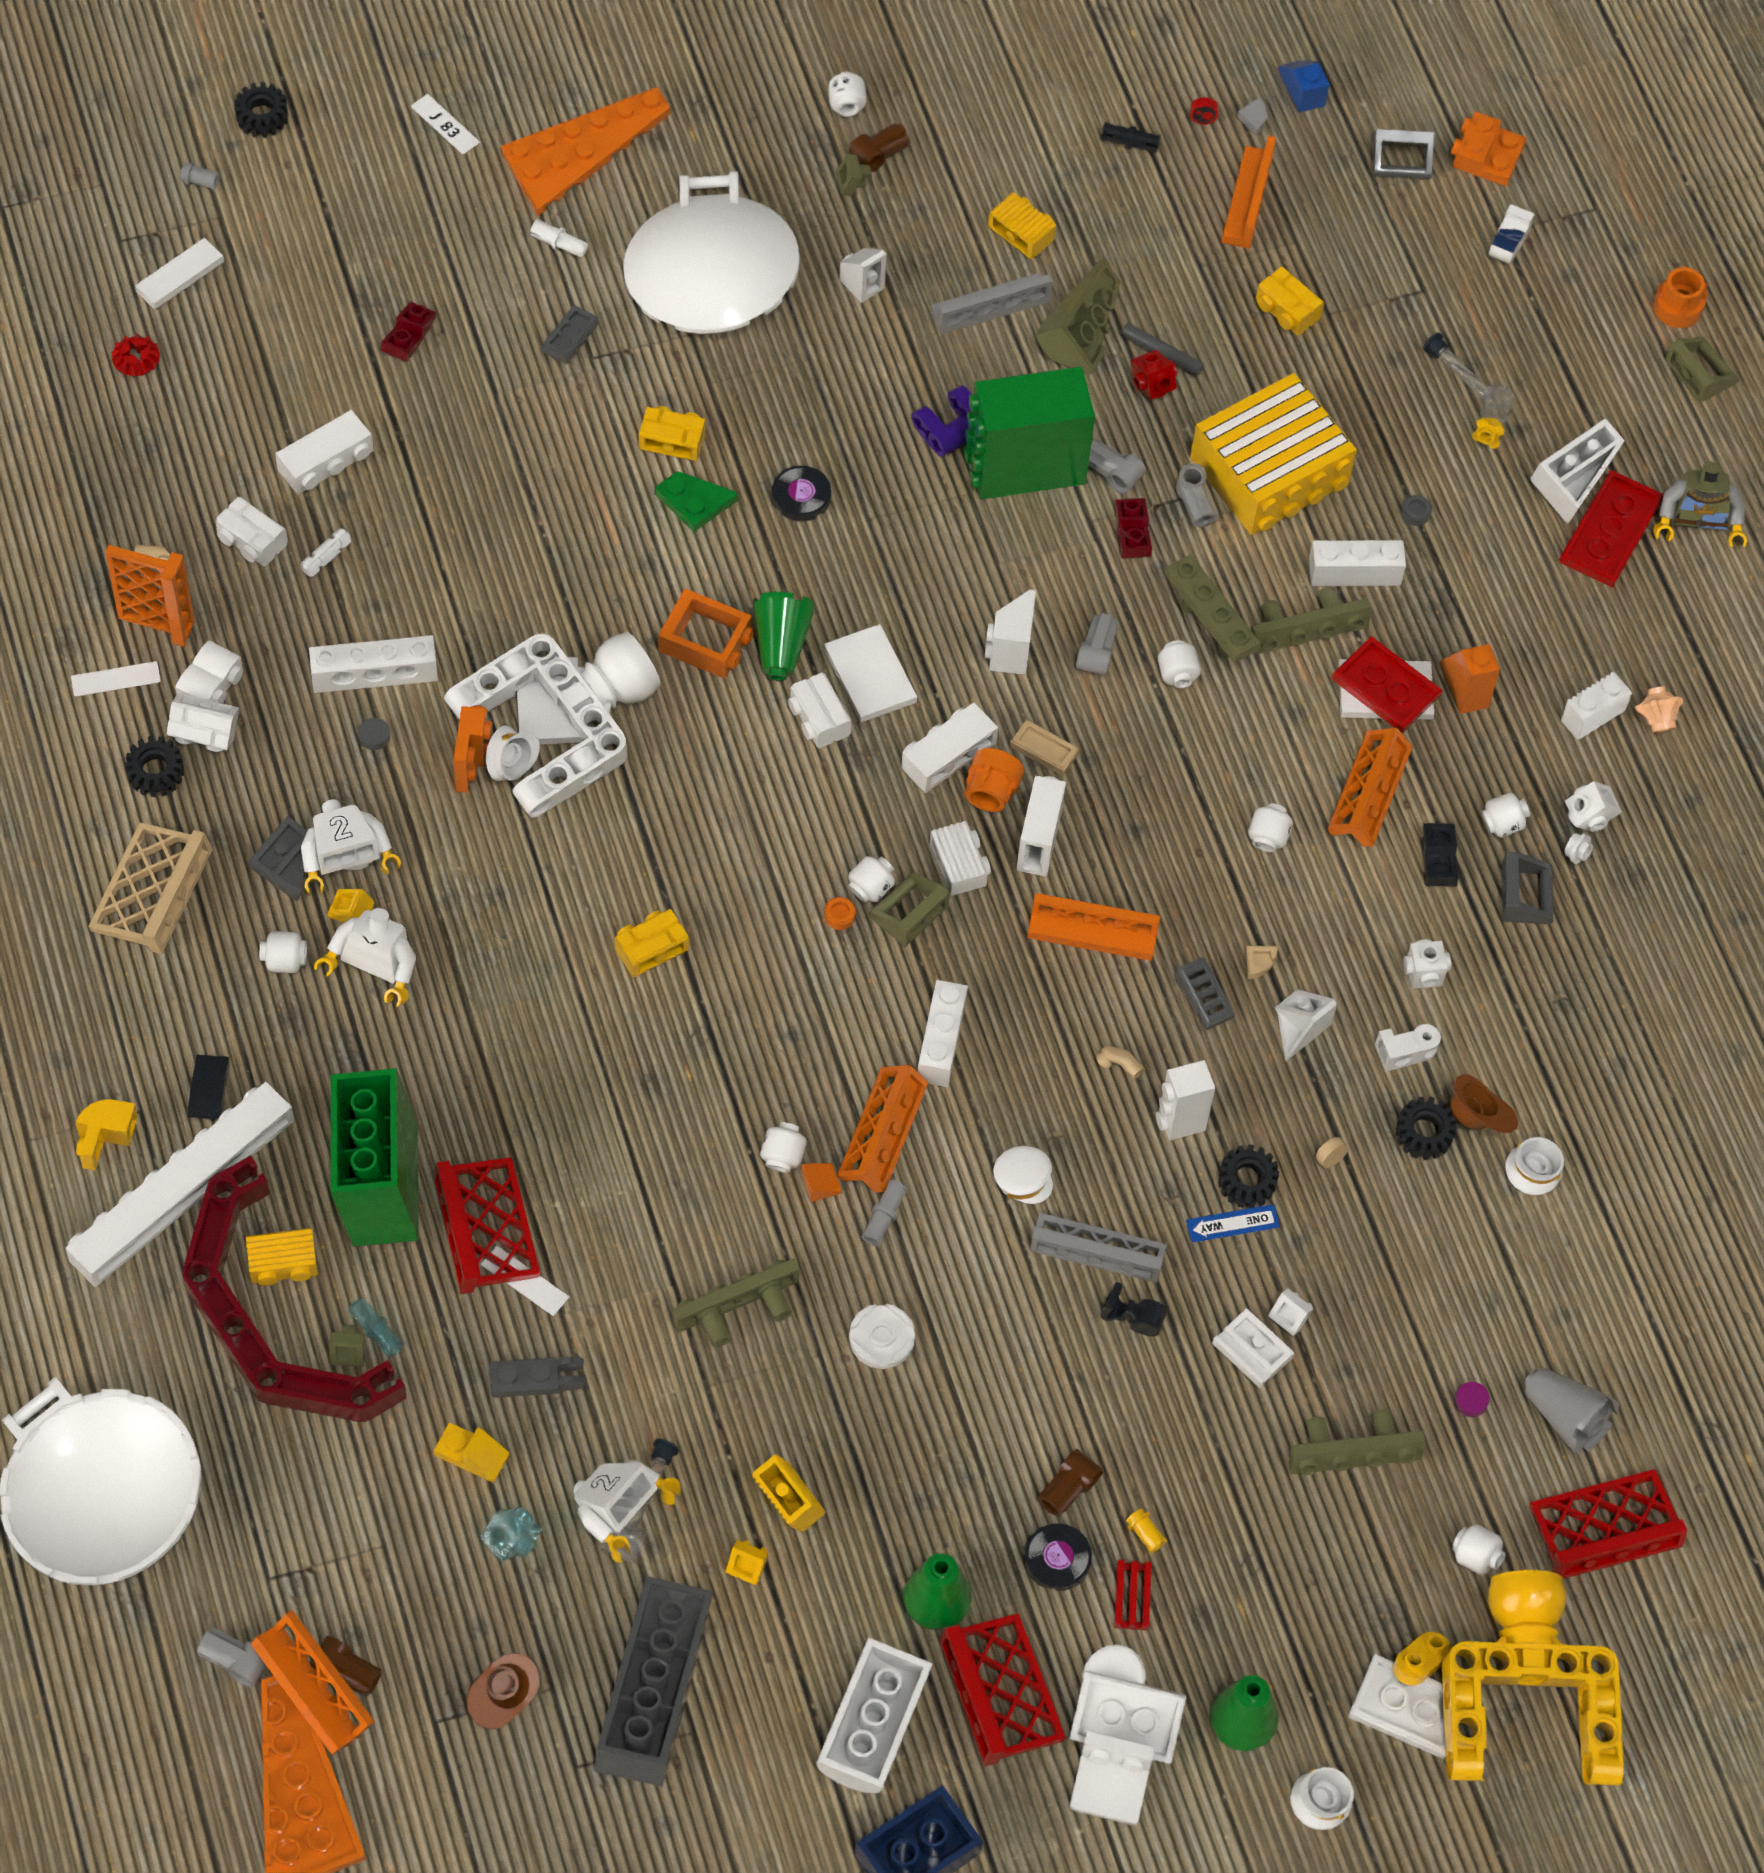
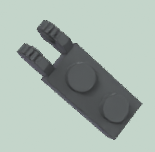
M566 1356L559 1359L555 1357L490 1362L492 1397L559 1394V1391L581 1389L585 1387L584 1377L574 1375L558 1379V1372L579 1370L584 1366V1359L578 1356Z

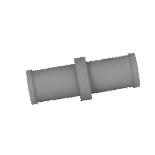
M889 1180L879 1203L874 1204L871 1210L873 1215L861 1236L870 1245L880 1246L890 1223H894L898 1216L896 1211L908 1188L895 1180Z

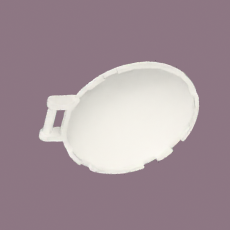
M734 171L729 172V175L689 178V175H680V202L657 212L638 229L627 247L623 270L630 297L640 305L642 312L658 323L663 321L675 325V329L679 331L719 333L747 326L750 324L751 319L762 313L765 315L769 314L782 303L784 294L789 288L794 286L800 257L796 238L783 218L763 204L740 197L739 173ZM729 187V194L690 197V189Z
M54 1377L47 1383L49 1386L12 1416L8 1414L2 1419L3 1423L17 1439L13 1446L14 1452L7 1468H3L0 1481L1 1519L4 1529L17 1552L31 1566L48 1577L77 1585H101L124 1580L140 1573L160 1560L180 1539L191 1521L197 1506L201 1486V1466L196 1445L189 1431L175 1413L152 1397L130 1393L129 1390L101 1389V1392L84 1396L80 1393L71 1397L57 1378ZM57 1396L59 1397L56 1403L23 1429L20 1427Z

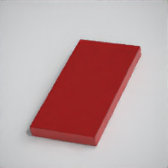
M1610 470L1560 556L1559 563L1614 588L1660 507L1664 494Z

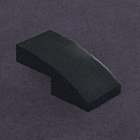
M1423 823V860L1426 886L1457 887L1459 877L1456 861L1457 840L1455 824Z
M196 1056L189 1097L188 1117L219 1119L225 1101V1085L230 1067L229 1057Z

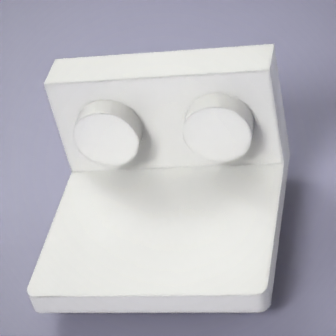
M1087 1731L1070 1809L1130 1825H1137L1155 1747Z

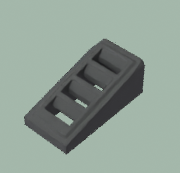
M1204 957L1177 969L1175 981L1206 1030L1234 1018L1235 1014ZM1204 984L1207 986L1198 992L1195 991L1196 988ZM1207 997H1214V999L1204 1004H1202L1201 1000ZM1217 1006L1221 1008L1220 1011L1208 1016L1207 1011Z

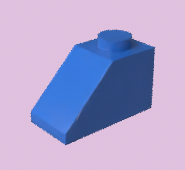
M1304 59L1279 66L1278 70L1299 113L1326 105L1330 84L1319 62Z

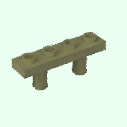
M1191 554L1165 568L1166 577L1183 597V610L1189 614L1195 613L1218 642L1216 652L1220 657H1230L1235 663L1259 650L1260 641Z
M1331 586L1319 591L1318 598L1323 609L1284 618L1277 601L1269 600L1261 606V613L1266 622L1251 626L1252 633L1261 643L1259 650L1253 654L1271 652L1275 649L1300 645L1305 642L1367 628L1370 622L1371 606L1367 598L1342 604L1335 588Z
M794 1258L786 1262L779 1260L769 1265L767 1270L757 1274L747 1273L740 1277L736 1283L729 1286H716L708 1291L707 1295L698 1299H685L673 1309V1323L678 1333L703 1324L714 1347L717 1348L726 1345L732 1339L721 1315L753 1301L764 1298L774 1321H783L792 1315V1310L781 1290L799 1283L800 1269Z
M1380 1409L1372 1414L1376 1436L1330 1441L1326 1419L1322 1416L1312 1417L1307 1420L1306 1424L1310 1443L1291 1445L1288 1461L1290 1474L1301 1473L1303 1475H1311L1318 1471H1345L1352 1467H1379L1387 1463L1401 1462L1408 1464L1416 1460H1422L1426 1443L1423 1430L1396 1433L1391 1411L1389 1409Z

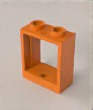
M685 588L658 635V652L725 679L730 669L735 670L738 666L742 647L744 645L748 646L753 638L754 629L751 628L752 615ZM693 613L735 629L722 654L680 637Z

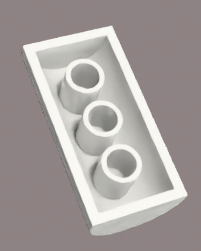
M868 1637L818 1758V1769L828 1778L848 1788L865 1793L881 1792L932 1663Z

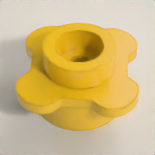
M1479 418L1476 422L1477 430L1472 433V438L1476 442L1488 445L1492 449L1498 448L1500 445L1499 438L1505 433L1502 424L1494 418Z

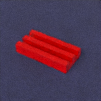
M1125 1560L1117 1561L1114 1628L1148 1631L1152 1562L1138 1564V1561H1131V1563H1125ZM1124 1571L1130 1572L1128 1621H1122ZM1138 1572L1143 1573L1142 1622H1136Z

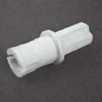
M540 219L535 220L531 227L530 236L552 245L554 250L561 248L579 257H583L588 248L587 242L567 234L566 229L563 227H553Z

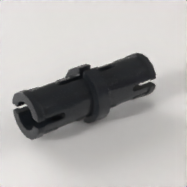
M1104 122L1103 134H1101L1100 140L1123 144L1127 149L1135 147L1157 153L1161 135L1136 130L1135 126L1127 128Z

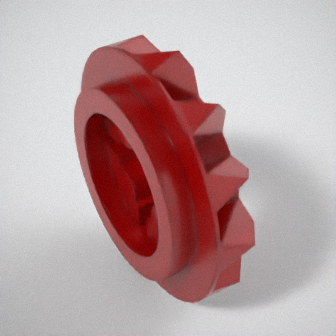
M138 333L135 337L129 338L125 335L121 342H115V348L111 351L112 362L115 368L128 376L145 375L151 372L160 360V351L157 343H154L149 336L141 337ZM131 349L140 352V361L134 355H131Z

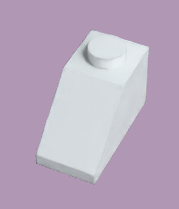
M863 248L855 254L847 255L840 262L839 280L861 303L884 289L886 252L880 249Z

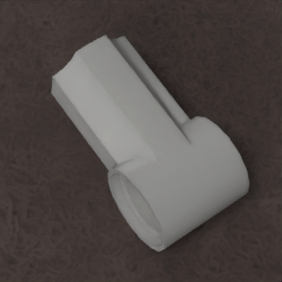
M1098 439L1092 441L1088 466L1107 477L1108 483L1114 490L1122 494L1128 493L1146 472L1144 463L1135 455H1121Z
M1188 463L1180 470L1175 488L1176 494L1184 501L1193 526H1199V528L1209 526L1212 522L1218 520L1219 514L1205 481L1207 477L1206 471L1199 464ZM1187 481H1192L1196 484H1190Z
M1101 613L1100 615L1093 616L1086 641L1082 642L1079 650L1076 668L1106 676L1113 649L1111 648L1119 623L1111 615Z
M214 1627L206 1631L197 1649L199 1656L227 1670V1673L234 1680L246 1687L253 1688L266 1668L262 1659L251 1646V1642L246 1641L242 1643Z

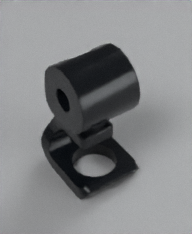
M1115 1282L1109 1291L1100 1317L1104 1321H1125L1130 1319L1132 1323L1130 1328L1133 1331L1145 1336H1158L1168 1311L1167 1308L1158 1301L1151 1299H1142L1138 1304L1131 1299L1127 1303H1123L1119 1298L1123 1286L1121 1283Z

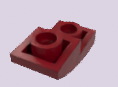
M410 301L396 317V326L381 342L380 351L407 362L428 333L437 312Z
M1145 498L1115 499L1121 558L1152 557V544L1148 528L1149 516Z

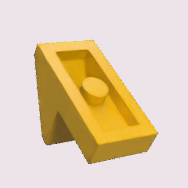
M450 1422L433 1450L434 1456L492 1483L496 1481L510 1455L504 1447L483 1429L477 1427L475 1433H472Z

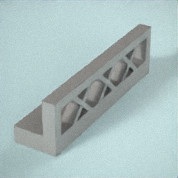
M1036 273L932 304L930 312L942 335L1048 303L1051 299L1053 281L1049 274L1041 276L1040 273Z
M1039 1213L1032 1235L1030 1251L1157 1283L1167 1244ZM1043 1225L1057 1227L1060 1232L1045 1229ZM1081 1233L1089 1235L1092 1240L1077 1237V1235ZM1112 1241L1121 1243L1124 1248L1109 1245L1108 1243ZM1146 1249L1158 1252V1255L1153 1256L1141 1253L1140 1251Z

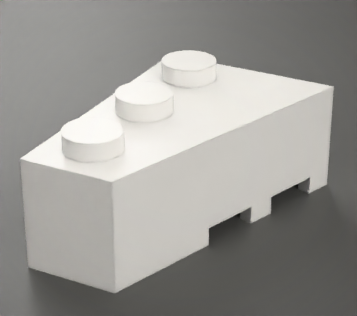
M1605 418L1541 462L1530 480L1565 522L1569 524L1625 440Z

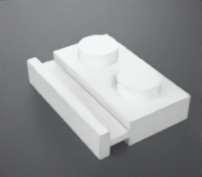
M1247 1308L1225 1327L1221 1334L1213 1338L1212 1342L1219 1351L1259 1388L1281 1370L1294 1356V1352Z

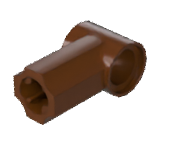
M894 123L871 137L867 134L858 136L851 142L848 151L852 155H857L859 165L870 166L872 173L883 165L887 157L909 146L910 139L906 129L900 123Z
M1077 1448L1065 1459L1059 1469V1473L1038 1495L1037 1500L1047 1512L1060 1518L1082 1492L1087 1493L1097 1483L1104 1470Z
M326 1636L320 1648L353 1691L367 1698L378 1685L382 1670L353 1654L352 1650L339 1639ZM312 1658L309 1663L312 1668L316 1669V1662Z

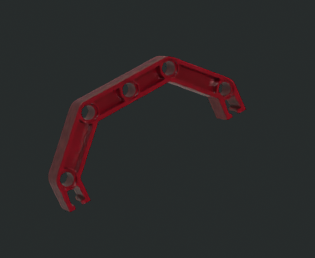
M250 1155L216 1174L207 1184L183 1266L182 1275L186 1291L242 1378L260 1402L356 1422L369 1421L407 1399L406 1388L401 1379L396 1380L395 1385L379 1393L375 1392V1389L387 1380L389 1383L394 1380L395 1371L388 1359L359 1377L278 1362L222 1277L240 1211L270 1194L268 1180L263 1173L258 1175V1166ZM251 1176L253 1179L258 1176L257 1180L242 1187L238 1186ZM222 1192L232 1193L227 1198L217 1197ZM199 1275L208 1276L203 1282L193 1281ZM233 1326L242 1328L236 1334L227 1333V1330ZM264 1379H276V1382L273 1385H261V1382ZM365 1396L369 1398V1400L364 1404H356L353 1402L357 1397Z

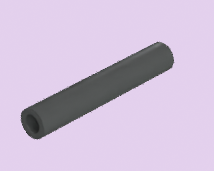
M1127 322L1122 329L1121 336L1149 351L1158 350L1168 360H1172L1176 366L1197 377L1202 372L1204 363Z

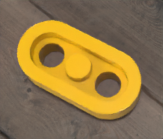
M1423 1633L1398 1654L1393 1665L1394 1675L1400 1682L1406 1685L1415 1686L1423 1683L1442 1667L1443 1658L1451 1650L1450 1642L1440 1633Z

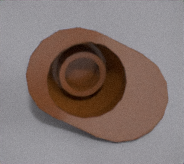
M1462 1074L1456 1077L1454 1081L1455 1093L1448 1101L1447 1106L1453 1110L1452 1114L1456 1116L1459 1123L1469 1129H1485L1489 1127L1501 1133H1511L1517 1129L1519 1124L1517 1115L1505 1101L1471 1075Z
M511 1653L505 1654L491 1663L473 1682L468 1691L467 1708L473 1721L481 1727L488 1729L501 1728L509 1723L533 1699L538 1691L540 1683L539 1671L534 1662L525 1655Z

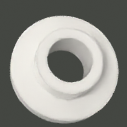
M1575 833L1570 838L1565 848V855L1570 857L1571 862L1578 864L1582 860L1588 859L1593 849L1591 837L1587 834L1580 835Z

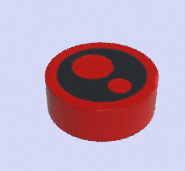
M1201 97L1191 103L1190 118L1195 123L1207 125L1218 119L1219 105L1214 99Z

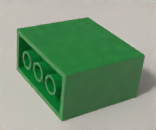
M1082 366L974 382V393L969 395L971 412L967 413L969 429H966V441L968 446H964L966 463L972 465L973 471H970L971 485L973 489H978L980 500L1086 484L1095 414Z
M397 1068L331 1074V1195L353 1247L419 1241L418 1124Z

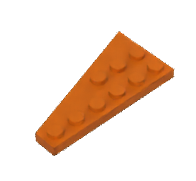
M655 87L502 145L501 154L536 215L540 216L545 212V207L554 200L558 202L575 184L580 185L611 161L612 156L620 149L624 151L641 133L646 134L670 115V106L659 88Z
M271 1676L261 1680L265 1873H334L366 1860V1855L322 1741L275 1677Z

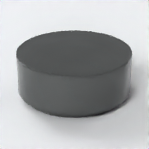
M1420 495L1407 497L1403 501L1401 508L1402 519L1412 526L1426 524L1432 512L1431 503Z
M369 718L359 726V741L363 747L369 750H379L389 743L390 729L384 720Z

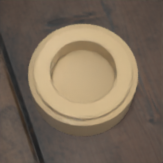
M1340 1137L1331 1138L1318 1149L1316 1160L1324 1168H1330L1344 1158L1349 1147Z

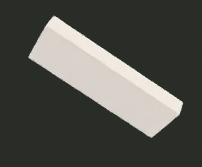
M203 238L136 284V292L150 306L157 309L222 264L224 257L207 239Z

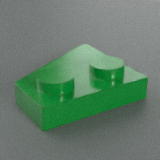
M676 471L654 487V494L693 532L738 501V494L735 491Z

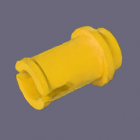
M1141 1508L1127 1518L1129 1531L1134 1530L1147 1547L1149 1553H1154L1167 1542V1539L1163 1537L1151 1521V1514Z

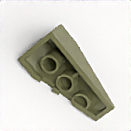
M1105 258L1101 259L1049 314L1035 334L1039 345L1051 360L1071 368L1082 366L1083 372L1087 374L1095 371L1104 356L1106 349L1102 344L1104 334L1109 333L1111 326L1107 322L1110 310L1115 308L1120 286V279Z

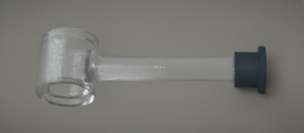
M1441 333L1432 335L1424 344L1423 350L1426 353L1430 352L1435 358L1440 357L1480 397V402L1482 403L1480 408L1481 418H1494L1501 424L1506 423L1509 419L1513 402L1512 391L1501 384H1493L1486 387L1448 349L1449 346L1443 340Z
M655 1439L653 1443L655 1449L651 1456L653 1462L650 1468L662 1475L665 1466L670 1465L673 1456L678 1455L680 1450L674 1443L668 1440ZM651 1497L619 1533H613L614 1536H624L628 1539L631 1554L624 1548L617 1549V1551L620 1553L622 1560L632 1564L638 1559L646 1538V1532L640 1530L638 1526ZM606 1542L603 1543L602 1552L611 1555L609 1545Z

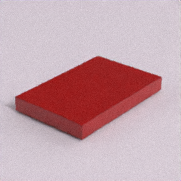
M1373 636L1368 638L1332 674L1331 678L1391 726L1398 728L1402 734L1441 696L1443 691Z

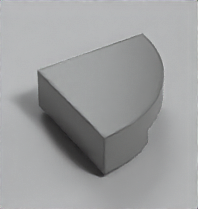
M1260 97L1239 110L1237 118L1255 135L1261 132L1266 121L1267 110Z

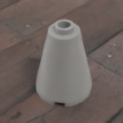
M1542 1368L1539 1371L1533 1370L1524 1382L1526 1396L1569 1448L1578 1455H1582V1448L1590 1451L1602 1440L1613 1424L1608 1420L1611 1412L1617 1415L1619 1410V1403L1613 1397L1547 1368Z

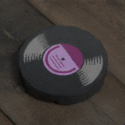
M805 465L792 466L783 470L775 478L771 491L772 503L775 508L777 507L784 517L795 521H810L817 518V515L822 512L824 513L828 509L832 497L831 484L825 474L816 468Z
M1052 1523L1040 1527L1030 1536L1025 1547L1024 1564L1029 1576L1039 1586L1055 1589V1591H1065L1078 1586L1086 1578L1092 1564V1549L1087 1538L1078 1529L1067 1524Z

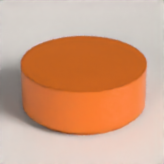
M836 897L826 903L824 920L829 927L835 930H844L852 926L855 921L856 908L849 899Z

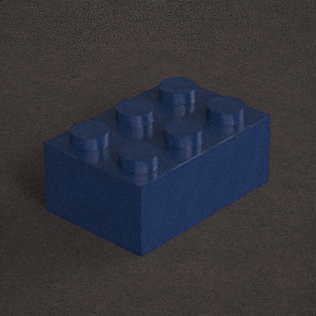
M941 1785L856 1842L855 1857L867 1873H953L981 1854L983 1840L944 1786Z

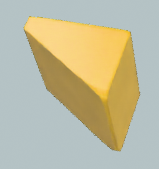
M338 889L327 916L345 923L353 917L359 918L364 911H371L374 906V900L363 889Z

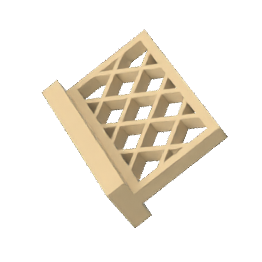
M140 822L88 926L90 931L147 945L151 952L162 954L213 850L206 834L193 830L192 834H186ZM145 834L156 836L159 839V842L144 849L140 846ZM177 842L186 844L183 851L172 856L169 855L166 848ZM163 849L167 858L150 866L146 857ZM143 859L147 868L129 875L127 870L130 864ZM171 866L173 869L171 876L157 882L153 873ZM151 875L154 884L137 892L133 883ZM130 885L134 894L116 902L114 896L117 890ZM159 892L160 898L158 902L148 908H144L141 899ZM138 901L141 911L124 918L120 909ZM115 911L118 912L120 921L109 926L101 924L105 916ZM146 918L147 925L142 934L129 930V925Z

